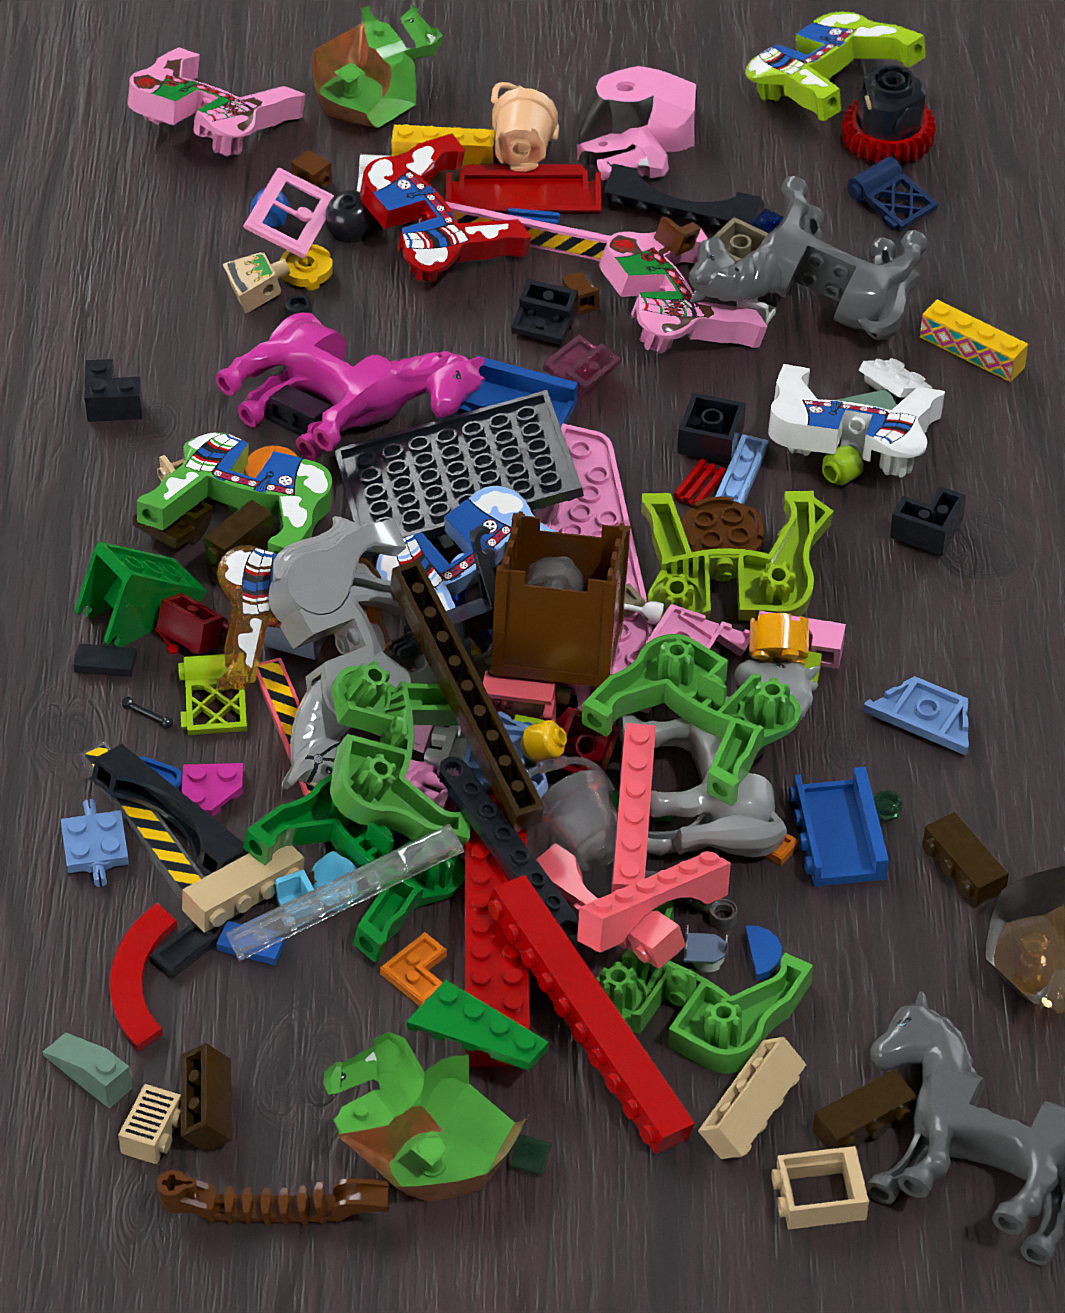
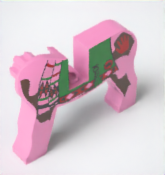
M180 47L157 58L155 64L150 68L138 71L130 77L128 106L133 111L142 114L146 121L150 120L157 125L164 122L174 125L195 113L193 130L195 134L201 137L208 136L213 138L212 147L214 152H219L227 157L233 154L239 155L242 152L244 136H248L260 129L275 126L286 120L303 117L305 94L286 86L239 98L219 88L194 81L198 76L200 55Z
M702 229L694 248L678 256L654 239L656 232H619L609 237L600 260V269L620 297L638 296L631 315L632 318L637 316L638 323L643 327L640 341L645 343L646 350L651 349L662 354L666 349L671 348L674 339L681 338L688 334L690 340L699 339L719 343H738L751 348L760 347L768 326L757 310L703 301L693 303L690 300L693 291L674 265L680 262H690L693 264L697 262L698 247L703 240L708 239Z

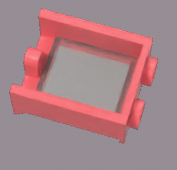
M485 671L482 683L497 713L501 711L509 715L512 720H514L515 714L545 721H556L557 682L489 675V671Z

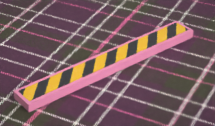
M446 202L458 223L518 219L531 235L529 246L600 261L610 237L599 233Z

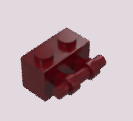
M182 592L161 601L157 631L168 636L170 640L185 646L192 653L199 655L217 648L221 633L230 636L234 631V626L229 624L225 617Z

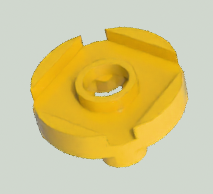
M312 244L305 258L286 250L280 259H285L290 270V274L282 277L283 281L295 286L305 287L307 290L318 289L320 284L328 280L333 273V262L330 258V253L319 245Z

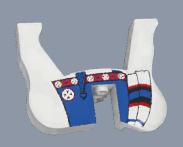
M783 364L776 381L775 397L770 412L768 434L773 441L788 447L792 454L796 452L807 456L811 451L835 454L841 439L840 446H852L861 453L866 461L870 462L871 450L880 452L879 466L887 476L891 474L901 478L906 473L910 474L912 472L914 457L926 451L927 437L924 433L932 422L941 419L945 391L917 387L892 410L845 401L818 400L808 388L810 368Z

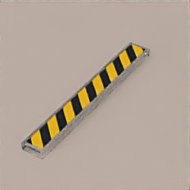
M106 741L79 753L81 762L91 776L96 757L111 750ZM101 788L116 811L121 810L122 819L182 902V889L204 878L200 870L158 812L129 800L112 797Z

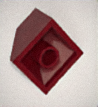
M568 707L555 722L564 729L567 735L564 752L559 758L543 762L542 764L601 784L621 728L612 725V732L605 737L582 724V711Z

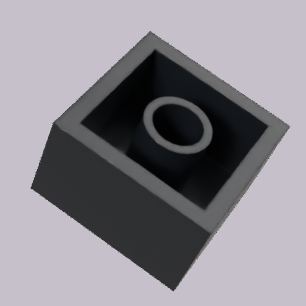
M692 392L678 429L677 453L730 464L744 429L746 403Z

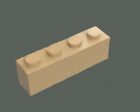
M292 845L277 850L272 856V861L266 865L249 853L182 889V910L205 933L214 927L221 926L237 914L248 911L257 903L273 897L276 894L275 880L303 870L304 857Z
M785 1037L767 1039L761 1042L698 1130L720 1159L740 1158L747 1154L757 1134L766 1128L767 1120L771 1114L782 1105L783 1097L799 1081V1075L806 1064Z

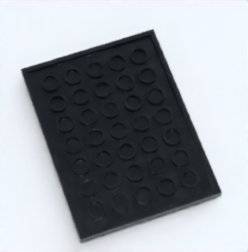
M547 390L334 449L354 522L361 526L365 523H378L393 518L402 538L422 532L428 540L447 535L445 532L444 516L485 487L501 486L515 491L526 501L531 511L584 496L582 485ZM367 551L363 553V556L368 557L380 553Z

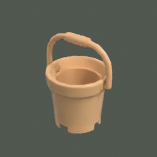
M500 82L494 86L491 96V102L495 104L492 109V126L496 130L495 154L499 162L503 164L504 161L509 164L511 170L523 172L533 170L539 166V162L542 159L544 160L549 141L551 139L554 141L558 139V112L553 101L544 93L534 89L523 88L520 85L517 87L511 83ZM504 88L510 90L498 98V92L500 89Z

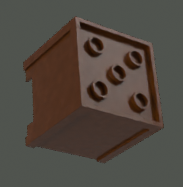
M522 511L513 513L511 533L502 563L497 566L491 674L599 687L613 673L623 630L631 526H625V523H620L619 526L602 524L601 537L543 531L540 530L541 517L525 516Z

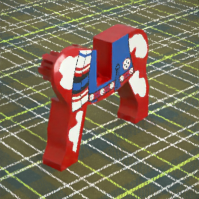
M453 133L418 143L403 154L378 158L370 162L363 172L360 199L384 229L421 218L420 223L401 229L398 244L399 253L403 251L404 259L411 266V273L416 274L415 278L418 282L424 280L434 283L437 277L442 274V271L448 269L456 259L458 263L471 260L492 259L505 255L522 257L528 254L531 235L518 219L458 223L445 200L428 184L440 171H456L462 168L465 149Z

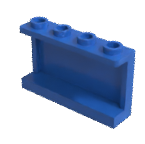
M484 358L485 362L479 368L480 376L485 378V381L482 382L480 389L464 401L456 413L452 415L455 416L547 390L561 427L562 424L567 423L578 403V382Z
M866 767L854 768L853 779L803 784L801 774L794 775L793 786H789L790 804L796 805L794 822L796 828L801 827L802 833H799L801 851H806L807 857L804 859L806 875L812 876L814 887L887 880L889 859Z

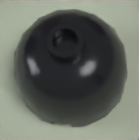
M345 190L337 193L329 201L326 208L327 229L334 234V238L338 241L346 243L362 241L363 236L368 233L371 235L378 225L377 219L362 203L360 191Z

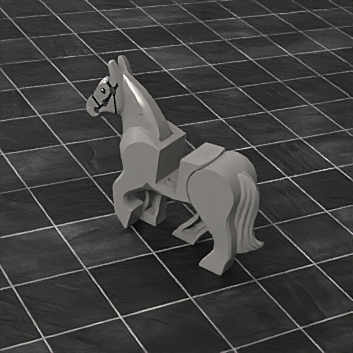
M334 516L332 517L333 525L328 531L286 546L273 561V581L269 586L268 601L271 611L277 620L282 623L280 628L293 650L334 634L336 637V647L343 654L324 662L306 676L307 691L296 712L292 727V766L281 785L286 790L297 781L315 787L322 779L332 775L336 749L341 743L340 738L351 728L338 724L331 694L334 679L341 670L349 666H360L362 663L368 666L371 661H376L378 666L384 671H389L390 678L388 682L395 688L401 680L407 683L431 684L437 681L424 654L402 660L391 650L384 653L368 617L360 606H373L395 615L404 616L390 588L391 581L363 573H356L359 558L367 551L395 557L406 549V545L393 518L378 523H365L360 526L348 519ZM416 668V671H414V672L407 670V669Z

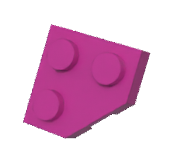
M243 763L183 765L182 793L199 805L211 817H214L221 811V806L230 799L236 800L243 794Z

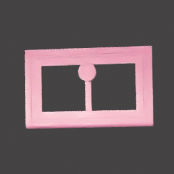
M277 168L243 227L305 258L326 221V208L334 195L281 168ZM285 183L320 200L313 214L308 208L300 207L295 211L276 201ZM272 205L296 216L301 221L307 222L298 240L262 223Z

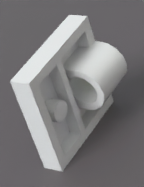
M890 358V360L875 359V361H863L859 369L860 372L865 374V383L877 391L887 389L899 398L907 397L917 387L932 389L930 385L924 382L925 378L923 376L904 369L905 365L902 362Z

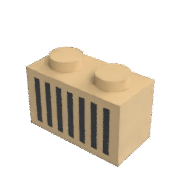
M145 1084L118 1134L121 1154L158 1164L162 1154H166L170 1149L172 1134L175 1128L181 1127V1095Z

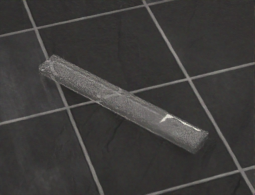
M448 824L225 934L238 960L241 961L464 852L462 844L451 825Z

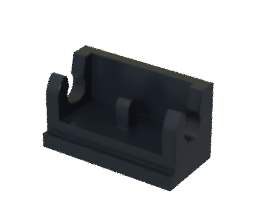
M287 384L269 396L267 419L301 436L307 433L309 424L322 420L323 412L331 408V405Z

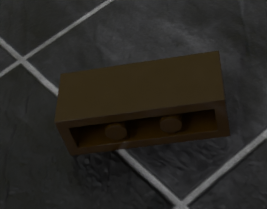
M956 812L925 826L922 841L925 853L929 857L934 858L940 865L943 874L954 881L962 896L966 899L968 898L975 907L1000 896L1001 891L1007 888L1008 871Z
M204 1043L181 1055V1137L206 1153L232 1141L231 1059L209 1044Z
M893 1069L814 1113L813 1131L827 1149L856 1146V1149H858L862 1143L872 1138L877 1139L893 1126L905 1124L915 1115L917 1095Z

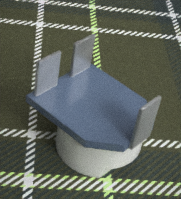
M687 925L684 962H692L698 970L703 972L719 970L727 952V935L725 942L716 934L688 933Z

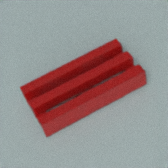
M701 459L674 492V500L693 507V504L710 496L724 478L726 469L720 467L718 470L716 469V464L710 463L708 466L706 465V460ZM710 475H712V479L700 492L695 500H692L695 494L701 490L706 480L710 477Z

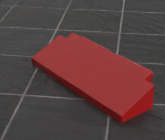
M468 164L462 170H459V182H452L451 173H446V202L508 214V208L557 213H601V172H596L595 181H588V170H585L581 164H539L535 169L526 172L511 170L509 164Z

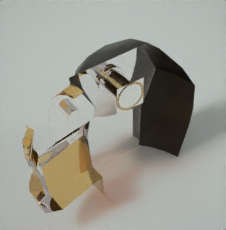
M1065 866L1037 872L1003 889L992 913L986 942V959L991 968L1019 995L1033 1002L1039 1009L1046 1006L1060 1014L1065 1012Z

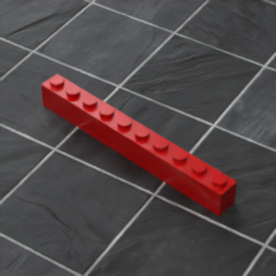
M526 875L494 887L488 902L491 916L498 920L504 929L507 940L515 945L521 954L524 965L530 968L537 978L540 989L547 993L554 1003L557 1014L567 1022L571 1028L573 1038L578 1043H581L588 1054L592 1066L598 1068L605 1079L608 1090L616 1095L622 1104L625 1115L632 1119L639 1129L644 1143L649 1145L655 1154H658L686 1141L694 1127V1121Z

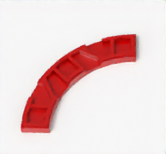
M158 903L148 909L125 934L115 954L110 975L111 1001L118 1025L128 1042L137 1052L163 1035L162 1027L149 1012L142 992L145 965L149 955L154 952L168 934L178 927L177 920Z

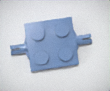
M87 799L83 802L85 815L61 819L68 873L93 872L94 885L100 887L99 877H101L102 886L107 884L105 870L129 864L121 810L97 813L95 800L90 799L91 808L89 809Z

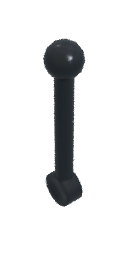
M124 697L121 701L124 709L132 708L161 722L164 728H170L173 725L171 717L164 718L133 703L131 697Z

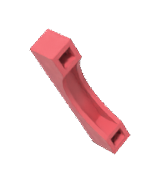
M625 723L611 893L634 884L638 880L645 879L656 725Z
M555 843L536 859L579 918L580 907L594 901L597 897L588 891L583 884V876L576 856ZM651 911L640 920L619 946L633 951L643 963L649 962L660 969L668 960L681 951L686 944L677 923L659 911Z
M703 852L694 858L682 861L678 865L661 870L655 875L638 880L634 884L618 889L611 894L581 906L579 909L577 941L601 953L621 944L643 917L667 901L681 897H692L708 905L728 896L731 862L719 857L714 852Z

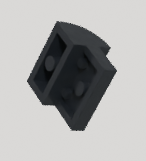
M527 279L519 298V309L511 326L512 334L563 345L568 330H572L578 308V290Z

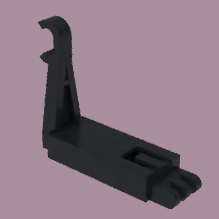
M478 526L470 534L481 598L446 611L460 640L493 628L496 578L490 558L495 556L496 552L488 547L482 551L480 544L481 536L489 534L491 531L487 526ZM409 625L403 627L404 636L391 640L388 644L389 650L402 660L416 655H423Z

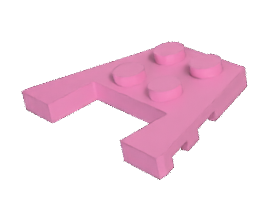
M671 604L643 647L656 637L667 634H680L694 639L710 649L714 641H717L741 657L750 643V631L745 629L744 632L733 629L732 624L723 621L721 624L706 620L705 615Z

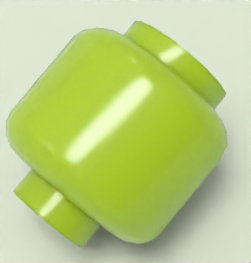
M839 446L835 454L827 453L823 458V475L829 482L836 485L848 484L863 472V457L852 446Z

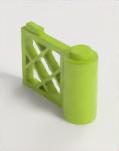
M243 653L184 657V663H178L179 679L185 680L187 711L181 712L182 730H187L188 735L247 731ZM239 687V693L231 701L221 694L226 688ZM192 690H206L210 695L202 702H199L192 696ZM215 698L225 704L217 714L207 708ZM232 709L240 715L241 722L228 723L222 718ZM200 712L212 718L206 724L193 725V719Z

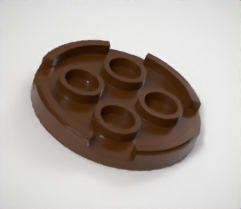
M710 497L697 501L680 520L691 552L724 548L758 551L763 544L765 527L761 515L755 508H749L744 504L735 502L734 498Z

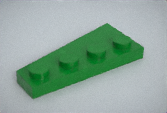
M447 980L406 1021V1029L428 1032L432 1034L434 1039L443 1042L445 1039L460 1043L464 1049L472 1052L480 1050L489 1053L490 1058L528 1071L548 1050V1041Z

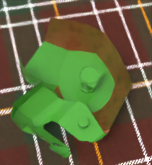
M410 4V10L401 17V22L416 43V47L413 49L406 48L401 38L391 26L376 19L370 12L369 6L361 8L363 17L361 24L314 50L312 55V79L319 104L325 115L341 121L379 128L416 105V72L413 60L435 55L442 43V34L438 28H430L418 14L419 9Z
M391 1032L374 1038L372 1047L343 1063L335 1062L324 1072V1086L329 1095L339 1093L372 1079L379 1082L381 1090H373L341 1107L338 1116L334 1120L332 1118V1121L338 1129V1136L396 1188L409 1196L421 1200L449 1199L481 1190L500 1167L526 1121L524 1119L521 1122H514L469 1084L468 1055H453L441 1059L426 1071H423L406 1039Z

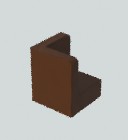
M663 217L660 220L654 239L678 256L694 248L701 227L694 222L679 227L669 218Z

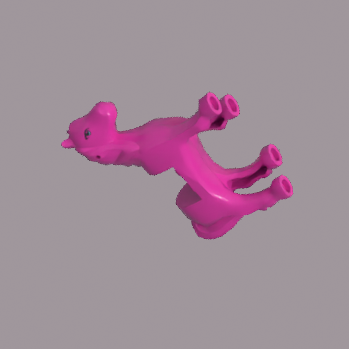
M298 313L284 319L273 332L269 341L259 344L241 357H236L228 368L219 371L215 377L220 390L224 394L232 396L239 391L242 381L247 377H257L275 366H286L282 373L270 376L259 388L250 391L246 400L238 405L237 411L239 417L247 426L251 428L256 427L264 419V412L268 408L269 396L287 384L300 391L315 394L331 405V408L323 412L322 421L309 424L307 433L302 434L296 440L299 453L305 459L315 461L321 455L322 449L329 452L338 445L341 439V432L353 427L362 428L389 420L401 410L406 402L424 393L429 394L431 409L438 418L455 414L460 405L479 390L482 382L485 381V378L480 376L479 368L484 364L485 359L483 357H475L469 360L464 356L447 351L440 353L432 352L422 356L404 358L400 361L392 360L391 362L380 355H370L352 367L347 362H343L346 354L344 337L335 330L322 325L312 313Z

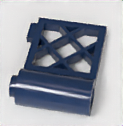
M888 156L848 181L847 190L850 197L858 202L866 201L884 217L883 221L893 230L897 228L900 232L935 211L938 207V203L902 173L901 166L893 157ZM902 184L909 190V193L895 191V187ZM877 198H891V204L881 203ZM895 199L909 200V206L896 205ZM913 201H921L927 206L924 208L913 207ZM894 212L909 213V217L901 221L894 215Z

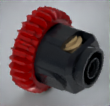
M898 65L882 66L863 78V86L859 93V98L854 101L853 105H849L842 121L843 141L846 143V147L851 149L852 154L857 153L859 159L865 157L867 163L871 160L878 163L889 156L896 159L898 163L903 162L907 165L909 160L916 162L918 157L923 158L924 154L930 151L934 143L936 124L932 111L927 109L925 104L926 87L922 80L915 77L909 69Z

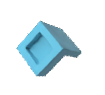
M304 869L275 880L277 904L288 925L317 915L315 890Z

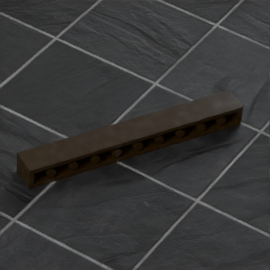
M420 559L392 568L390 588L504 816L516 832L540 824L545 806Z

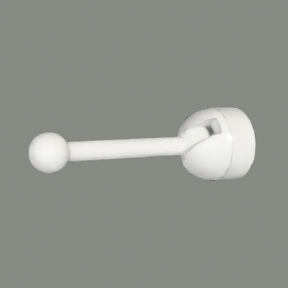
M650 601L643 607L625 604L624 609L639 612L645 622L657 625L661 620L664 603Z

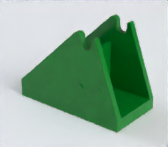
M99 541L92 552L74 611L79 615L88 606L85 616L91 619L112 607L113 612L103 641L109 645L113 638L117 636L114 646L124 647L155 630V627L158 625L162 599L182 592L200 603L207 590L175 558Z

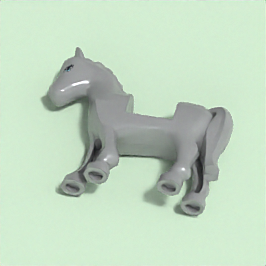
M747 660L736 668L734 676L739 687L752 674L762 675L761 682L763 683L769 681L771 677L777 678L778 682L782 685L787 683L790 694L799 702L801 708L800 722L812 705V692L817 689L818 684L811 680L818 673L820 665L807 669L802 664L794 662L770 663ZM632 714L618 718V727L621 728L619 741H622V744L625 723L656 725L654 748L672 746L687 750L701 781L700 785L683 792H657L651 790L650 815L652 817L658 818L669 815L691 818L696 815L699 816L691 825L679 828L678 830L667 832L648 831V854L661 857L678 852L681 855L685 852H695L707 847H713L734 855L759 857L776 851L783 844L787 828L774 812V791L771 783L765 777L748 773L738 787L737 802L733 806L707 793L708 771L722 742V738L694 726L683 718L668 722H643ZM766 746L758 751L754 760L764 753Z

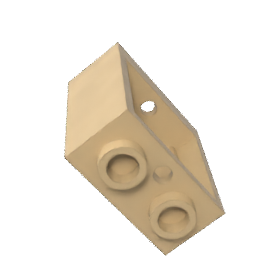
M856 1146L779 1155L777 1157V1168L772 1169L771 1172L774 1189L780 1190L781 1197H778V1210L780 1217H786L788 1230L867 1220L869 1200ZM842 1173L848 1200L795 1206L789 1179Z

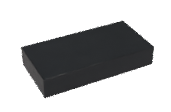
M79 644L74 661V672L132 677L137 658V649Z
M193 922L150 955L151 962L173 979L216 946L218 936L210 930L204 933Z

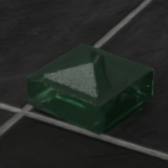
M519 1134L511 1167L543 1176L552 1143Z

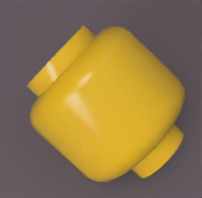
M552 720L529 725L524 730L523 736L520 739L523 754L535 763H543L559 758L563 754L565 744L567 743V735L564 729Z

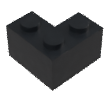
M113 359L86 360L84 399L87 421L142 419L143 399L140 377L115 378Z
M939 487L930 505L903 496L892 514L890 538L943 556L963 520L966 495Z

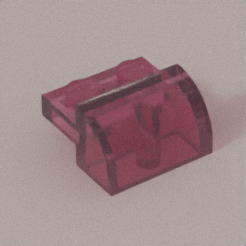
M579 334L546 360L543 364V370L551 376L578 382V398H580L620 365L621 358L602 343L595 347Z

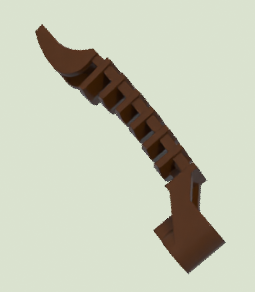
M178 1170L165 1171L157 1179V1190L163 1210L174 1214L193 1213L209 1220V1223L227 1221L228 1224H233L234 1221L246 1222V1224L264 1222L265 1225H270L271 1222H283L284 1225H289L290 1222H302V1225H308V1222L326 1224L327 1221L341 1222L346 1217L357 1213L389 1212V1182L374 1179L348 1178L339 1180L333 1186V1194H326L323 1183L317 1182L313 1195H308L306 1186H300L297 1195H289L288 1188H282L280 1195H271L270 1188H264L262 1195H252L251 1187H245L243 1194H234L233 1186H227L225 1194H218L215 1191L214 1184H207L192 1177H186Z

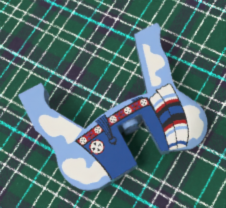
M501 486L485 487L444 516L445 532L464 552L457 555L451 564L444 559L425 535L419 532L403 538L406 549L397 556L379 555L376 564L377 576L380 579L391 581L392 568L420 559L445 610L453 609L455 605L451 597L478 582L475 559L470 542L471 532L478 526H487L491 529L489 534L481 536L480 544L482 551L488 547L496 552L495 556L490 558L492 568L494 569L504 557L511 533L513 513L522 511L525 516L534 515L526 501L515 491ZM540 523V530L556 532ZM468 637L461 640L468 656L471 657V641Z

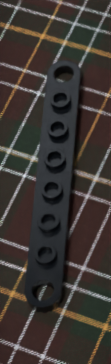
M456 757L443 759L439 765L437 777L447 788V793L509 879L513 880L526 875L560 927L562 928L563 926L565 928L567 926V928L571 927V930L574 929L575 935H567L573 946L576 947L580 944L577 941L579 918L469 766L463 760ZM451 768L454 770L455 768V771L459 770L458 773L460 775L452 776L446 770Z

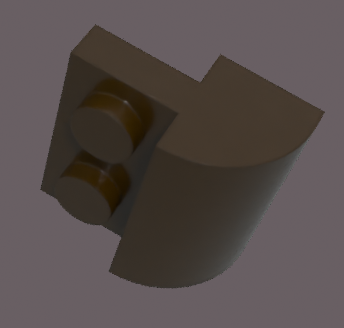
M201 501L164 530L138 523L137 514L133 516L132 525L174 549H177L186 542L194 546L203 537L210 525L213 506Z

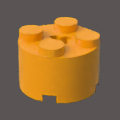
M767 613L758 615V621L753 617L750 619L749 655L752 658L758 659L760 662H794L805 665V659L808 657L809 620L807 618L799 616V621L791 620V614Z

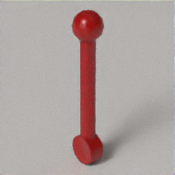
M157 631L167 645L168 653L177 654L179 646L172 644L166 635Z

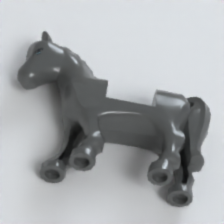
M788 176L781 187L782 194L788 203L786 214L778 227L763 239L758 249L736 262L728 252L725 244L718 237L703 240L698 247L697 262L689 273L690 284L695 290L690 299L693 303L706 297L718 298L721 301L741 302L765 296L768 292L785 297L793 282H796L840 302L833 320L857 331L865 330L873 339L886 340L893 337L898 331L906 313L907 293L918 284L920 275L913 268L920 262L921 254L927 247V238L917 230L907 231L901 239L903 253L896 259H894L896 245L892 240L885 237L876 238L872 242L869 255L873 259V263L847 254L821 241L824 234L821 227L825 222V214L819 207L810 205L805 199L808 193L806 182L797 176Z
M920 991L915 1004L904 1005L896 1011L889 1029L873 1042L870 1050L871 1059L880 1071H891L907 1065L922 1064L923 1085L918 1095L915 1110L914 1138L908 1151L891 1170L875 1174L870 1178L865 1186L867 1195L881 1204H892L901 1189L913 1197L925 1198L931 1191L933 1182L946 1177L951 1163L950 1157L990 1165L1026 1180L1023 1189L1010 1201L999 1204L992 1216L993 1223L1003 1232L1011 1235L1020 1234L1024 1230L1028 1219L1038 1216L1043 1207V1219L1038 1231L1024 1238L1020 1250L1021 1254L1028 1261L1037 1265H1047L1053 1258L1056 1244L1064 1234L1065 1107L1045 1101L1031 1127L1023 1125L1017 1120H1010L992 1113L986 1108H979L985 1086V1078L977 1075L973 1068V1059L964 1041L963 1034L947 1017L940 1016L934 1010L929 1009L926 995Z

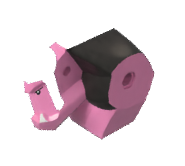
M641 66L604 75L590 90L581 109L577 140L578 162L580 154L584 151L606 152L626 149L634 144L637 145L635 150L597 160V166L601 172V180L609 179L613 163L637 168L641 176L647 175L649 178L664 176L669 170L667 154L665 152L682 151L694 146L695 100L697 101L696 84L664 71Z

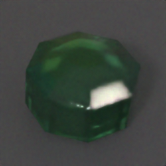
M891 790L879 791L875 795L874 802L879 818L883 820L896 819L902 812L903 802L899 794Z

